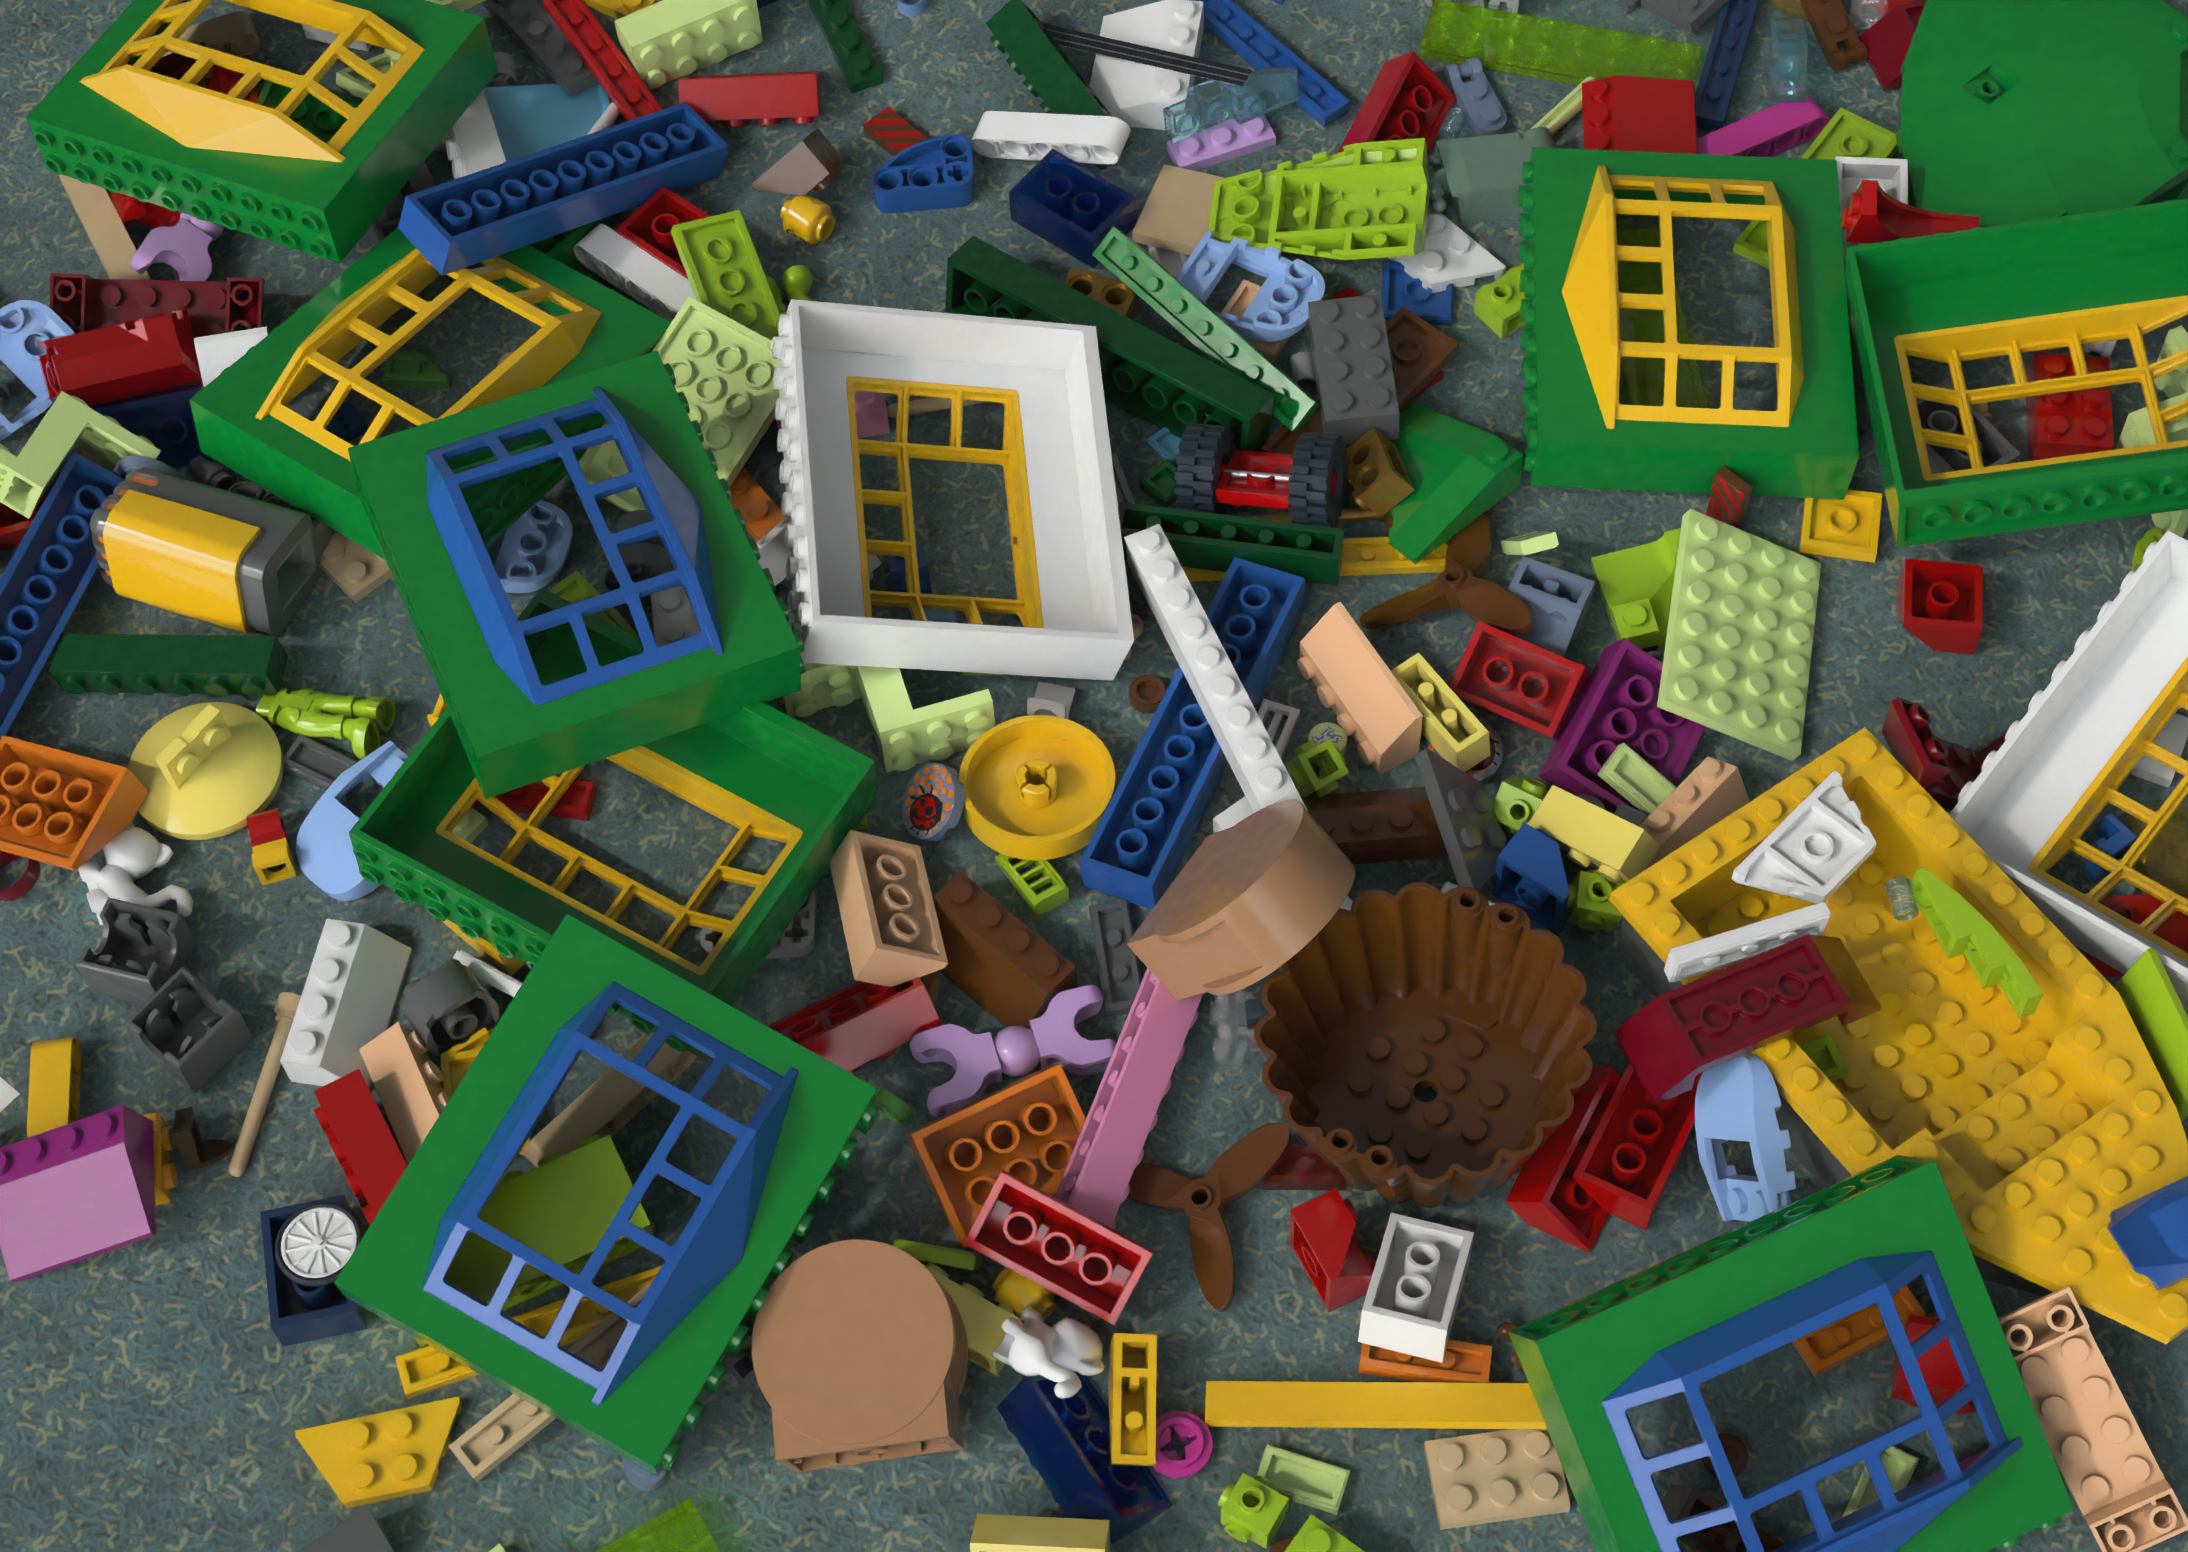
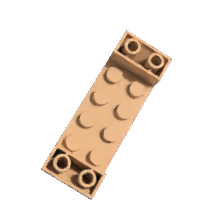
M2069 1285L1999 1317V1322L2054 1460L2101 1551L2140 1552L2187 1531L2188 1519L2172 1487L2160 1470L2089 1330L2090 1326Z

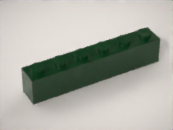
M1010 0L985 23L994 34L990 38L992 43L1003 54L1005 52L1009 54L1010 57L1006 61L1018 75L1023 73L1026 77V80L1023 82L1024 86L1036 98L1038 96L1041 97L1043 102L1040 104V107L1045 113L1113 117L1032 9L1021 0ZM1129 137L1123 151L1133 143ZM1094 164V165H1095L1096 167H1098L1100 170H1103V169H1105L1109 164Z
M1119 502L1118 512L1124 560H1127L1124 537L1160 524L1182 567L1227 572L1234 557L1303 577L1305 582L1338 586L1343 558L1344 529Z
M61 633L49 672L61 689L71 694L102 692L108 695L139 693L150 696L155 693H174L179 696L211 694L218 697L226 696L227 694H244L251 697H261L263 695H276L280 691L288 655L276 636Z

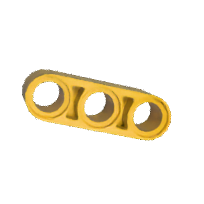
M76 1037L35 1041L32 1043L27 1113L28 1138L79 1120L82 1055L80 1044Z

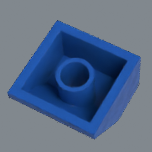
M1524 823L1497 856L1492 895L1505 903L1519 906L1527 913L1530 919L1559 936L1563 931L1570 894L1559 845L1544 830L1534 829Z

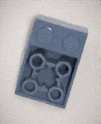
M1523 556L1507 591L1514 594L1527 606L1533 621V628L1530 632L1524 635H1517L1516 637L1567 658L1590 610L1595 581Z

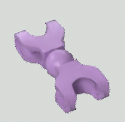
M181 213L180 221L177 225L152 229L128 266L139 274H143L153 263L163 262L171 265L178 272L180 281H206L212 271L208 245L222 234L224 226L206 220L202 221L196 217Z
M1087 985L1062 991L1051 1000L1047 1011L1041 1017L1029 1020L1030 1029L1023 1026H1008L999 1031L994 1039H992L990 1032L974 1034L954 1024H945L915 1035L910 1041L909 1047L917 1061L921 1063L945 1062L956 1071L952 1080L932 1089L929 1093L927 1106L930 1114L937 1118L942 1117L982 1098L989 1086L1002 1082V1073L1010 1077L1024 1076L1033 1071L1038 1063L1041 1069L1051 1064H1061L1065 1073L1079 1078L1106 1071L1117 1043L1111 1039L1089 1041L1081 1037L1076 1031V1027L1080 1022L1098 1014L1101 1010L1104 1000L1101 990L1097 986Z

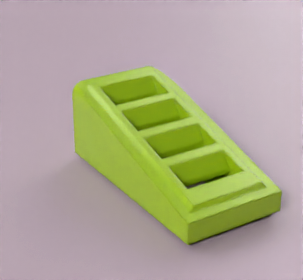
M1003 854L995 856L996 863L1035 919L1069 901V888L1047 860H1022L1012 866L1009 861L1014 858ZM1033 863L1036 865V867L1022 875L1018 873V871ZM1040 873L1043 875V877L1029 885L1026 883V881ZM1046 884L1050 885L1049 888L1043 890L1038 894H1035V890L1041 888Z

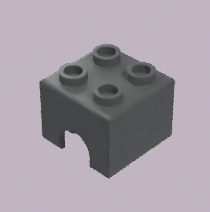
M108 897L100 913V918L103 922L101 942L94 952H92L90 947L85 946L76 967L92 993L143 1005L180 968L186 966L197 941L182 914Z
M185 967L180 968L124 1022L138 1048L194 1094L253 1038L240 1012L223 998L217 1001L203 987L200 980Z

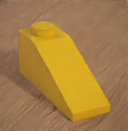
M1114 1333L1109 1344L1108 1396L1111 1464L1155 1466L1157 1335Z

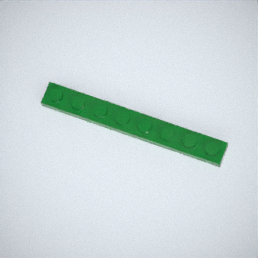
M1112 227L1092 255L1215 364L1274 394L1272 414L1292 432L1298 433L1319 407L1320 403L1120 228Z

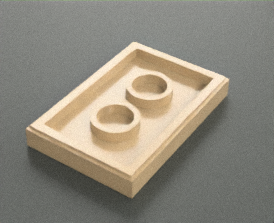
M1164 164L1133 229L1132 240L1136 243L1191 255L1203 235L1208 231L1214 181L1224 178Z

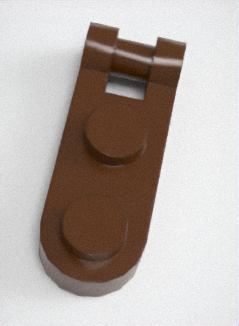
M1800 0L1809 24L1833 72L1836 73L1846 69L1847 64L1854 63L1857 65L1868 60L1867 48L1863 42L1859 41L1841 0ZM1844 44L1846 51L1840 50L1837 45Z

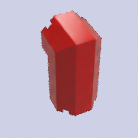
M187 309L172 311V313L166 315L163 313L121 322V324L38 341L39 349L46 348V355L39 356V362L50 398L58 397L61 391L70 396L82 399L88 407L202 381L194 345L195 337Z

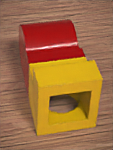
M279 808L247 816V826L253 854H251L253 868L262 886L296 877L297 873L290 840L287 838ZM280 864H286L283 869L277 872H271L266 869Z

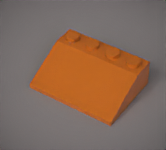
M3 735L0 739V851L76 871L131 824L149 791L127 767Z
M1051 1064L906 1133L905 1136L928 1185L959 1244L964 1249L968 1246L963 1243L1002 1169L1055 1197L1086 1118L1061 1064Z

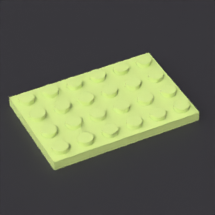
M688 296L652 352L658 351L663 364L669 363L676 379L674 387L677 393L684 392L690 409L688 416L691 421L697 420L704 438L702 445L705 450L711 449L714 454L718 468L716 474L719 479L725 478L730 487L775 419L777 398H780L779 390H775L773 387L775 367H778L777 359H772L771 357L772 341ZM614 440L588 448L578 462L589 485L629 473ZM636 487L603 498L626 512L647 510Z
M1689 509L1682 516L1657 707L1788 760H1794L1800 756L1821 563L1693 509Z

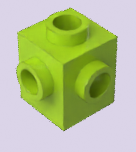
M1313 739L1294 749L1293 752L1296 757L1285 763L1297 791H1301L1303 797L1316 792L1317 796L1321 798L1339 788L1336 780L1349 773L1342 753L1334 746L1331 739L1319 745H1316Z
M1511 775L1502 781L1493 802V810L1497 821L1505 824L1504 829L1515 835L1524 823L1528 824L1548 793L1545 790L1546 785L1534 778L1525 777L1521 779L1515 775Z
M1597 870L1579 871L1572 883H1567L1570 894L1566 922L1578 924L1581 929L1589 931L1600 929L1613 931L1622 919V914L1609 901L1610 893L1627 881L1621 879L1616 884L1600 875Z
M1242 1473L1236 1485L1231 1482L1228 1483L1218 1501V1506L1222 1508L1221 1524L1225 1526V1531L1233 1538L1245 1543L1251 1540L1267 1549L1288 1514L1289 1498L1277 1492V1487L1266 1478L1258 1475L1252 1478Z

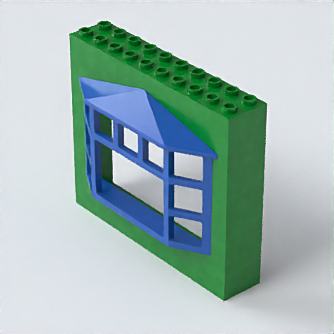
M658 351L348 448L358 496L485 799L742 711V707L759 701L765 703L801 690V674L805 673V666L800 655L801 652H804L802 637L797 629L791 630L787 622L790 620L787 606L782 598L776 599L773 593L775 585L768 568L762 569L758 562L760 560V553L756 541L753 537L747 539L744 532L746 524L742 512L739 508L733 509L730 503L732 496L725 478H718L716 474L718 468L714 454L711 449H704L702 445L704 438L697 420H690L687 398L683 391L677 393L674 387L676 379L673 369L669 363L663 364ZM606 421L607 426L568 438L564 435ZM550 438L553 441L551 444L520 454L509 455L508 453ZM614 440L629 473L589 485L574 452ZM494 456L497 459L495 462L457 474L451 471ZM561 457L620 588L523 621H518L460 489ZM636 487L652 521L617 533H610L595 500ZM659 535L674 570L637 583L633 582L618 548ZM681 584L694 610L701 631L699 634L659 647L655 643L640 598ZM627 603L644 651L623 660L600 666L582 617ZM569 622L584 660L586 672L544 686L540 683L524 637Z
M566 914L334 1284L346 1298L658 1477L663 1468L670 1471L683 1449L680 1447L682 1443L678 1441L685 1429L692 1433L705 1412V1409H703L704 1404L701 1402L707 1392L715 1394L727 1374V1371H725L727 1366L724 1363L729 1354L731 1353L737 1357L749 1337V1333H747L749 1327L746 1325L752 1316L756 1317L757 1312L760 1311L764 1300L771 1292L769 1286L773 1279H776L792 1263L793 1251H791L794 1243L797 1241L803 1244L815 1223L813 1221L815 1217L813 1211L817 1204L824 1208L836 1188L835 1182L837 1179L834 1175L838 1168L846 1171L857 1152L858 1140L856 1138L859 1132L867 1135L879 1114L877 1110L880 1106L876 1102L877 1088L573 916ZM614 1004L621 1005L658 1027L633 1061L627 1060L590 1039L599 1023ZM672 1035L714 1059L689 1093L678 1089L646 1070V1067L662 1045ZM584 1051L680 1106V1110L582 1272L574 1274L483 1222L479 1217L581 1052ZM726 1067L734 1069L770 1091L746 1125L738 1123L702 1102L707 1092ZM694 1115L699 1116L737 1139L710 1185L702 1183L666 1162L668 1155ZM657 1175L663 1176L701 1199L682 1234L673 1246L666 1244L629 1222ZM470 1232H474L513 1255L489 1304L446 1280V1275ZM620 1236L627 1237L665 1260L637 1307L628 1305L592 1283ZM527 1264L570 1288V1292L546 1337L503 1313V1307L523 1268ZM584 1297L591 1299L628 1321L604 1369H599L560 1346V1340Z
M1902 1155L1894 1156L1508 1331L1597 1552H1683L1677 1539L1679 1536L1733 1520L1737 1524L1747 1552H1765L1751 1519V1513L1798 1490L1802 1495L1815 1531L1771 1552H1987L1995 1547L2006 1548L2013 1546L2023 1539L2022 1534L2035 1528L2046 1529L2055 1526L2061 1521L2060 1516L2074 1510L1935 1160ZM1922 1274L1940 1320L1939 1323L1910 1343L1892 1296ZM1876 1303L1918 1406L1919 1415L1743 1498L1700 1392V1384ZM1947 1337L1965 1383L1935 1407L1919 1368L1918 1358ZM1683 1392L1700 1432L1701 1441L1652 1457L1644 1456L1626 1410ZM1972 1400L1990 1445L1988 1449L1957 1463L1943 1428V1422ZM1927 1430L1943 1470L1894 1493L1880 1459V1452ZM1709 1456L1727 1499V1504L1723 1507L1680 1520H1670L1652 1473ZM1864 1460L1879 1501L1830 1523L1815 1487L1816 1482Z

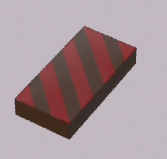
M887 107L863 125L864 133L893 157L912 145L928 140L926 136L890 107Z
M1721 467L1714 475L1706 515L1743 530L1753 487L1727 467Z

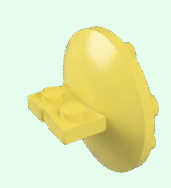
M225 702L199 703L184 707L165 716L154 724L140 739L128 765L131 772L149 791L138 810L140 816L159 832L185 840L218 838L244 828L247 825V816L263 812L271 803L280 787L284 771L281 745L271 726L250 709Z

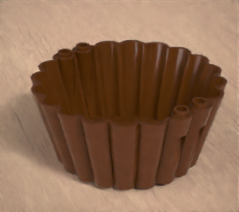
M1415 882L1401 888L1396 896L1384 890H1367L1358 895L1352 902L1350 911L1339 908L1324 928L1305 947L1282 965L1284 972L1274 974L1265 981L1261 988V1000L1268 1014L1263 1016L1256 1024L1254 1037L1256 1044L1268 1058L1261 1072L1265 1086L1283 1105V1116L1287 1123L1329 1166L1337 1169L1356 1189L1361 1191L1376 1189L1378 1194L1391 1204H1402L1413 1198L1422 1207L1434 1208L1443 1204L1448 1197L1461 1203L1470 1202L1480 1194L1484 1187L1497 1188L1504 1185L1521 1165L1531 1159L1570 1117L1574 1109L1573 1097L1587 1082L1592 1073L1593 1063L1585 1048L1596 1034L1597 1022L1593 1013L1587 1007L1581 1005L1587 990L1585 977L1580 970L1572 965L1561 963L1564 956V948L1556 935L1542 929L1530 930V919L1523 909L1511 903H1497L1489 906L1487 898L1480 891L1471 887L1453 888L1443 895L1437 887L1429 883ZM1430 1086L1437 1093V1097L1431 1102H1421L1414 1096V1092L1421 1088H1429Z

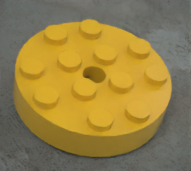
M1050 715L1021 716L990 728L970 746L963 758L959 771V782L963 783L965 790L962 813L970 830L981 842L1003 855L1022 860L1055 859L1072 854L1087 846L1116 791L1114 763L1104 743L1084 726L1065 718Z

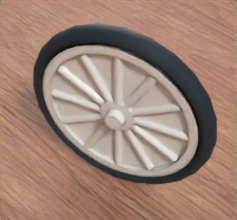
M321 1202L305 1206L293 1213L283 1223L278 1232L275 1242V1257L278 1266L288 1278L301 1285L316 1287L334 1283L364 1236L362 1224L353 1212L336 1203Z

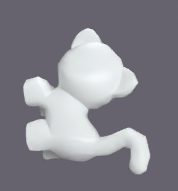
M132 823L103 847L106 860L105 866L100 869L96 861L88 860L78 868L82 881L87 883L89 893L86 895L92 912L96 913L100 925H103L100 913L108 897L156 909L161 908L171 900H176L177 914L188 917L192 913L193 899L188 889L169 885L157 893L148 895L134 884V880L144 877L154 868L164 867L172 857L173 851L169 846L158 843L157 839L142 828L135 827Z
M1030 1306L1021 1313V1319L1025 1321V1324L1012 1317L1004 1321L1002 1329L1006 1332V1335L1000 1346L992 1354L993 1357L1010 1365L1016 1372L1027 1377L1042 1375L1049 1380L1057 1382L1054 1392L1058 1398L1073 1397L1082 1387L1081 1381L1075 1372L1093 1376L1104 1370V1364L1101 1361L1103 1344L1095 1331L1087 1325L1067 1317L1050 1327L1044 1323L1042 1315Z

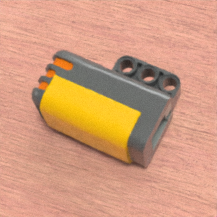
M137 467L126 475L125 481L120 482L113 490V495H109L103 501L101 508L95 510L90 519V530L93 532L92 541L97 550L96 559L100 566V575L105 583L113 586L116 594L182 616L249 635L254 634L257 630L278 635L285 628L318 583L320 577L319 557L332 539L329 526L254 482H238L228 490H224L148 467Z

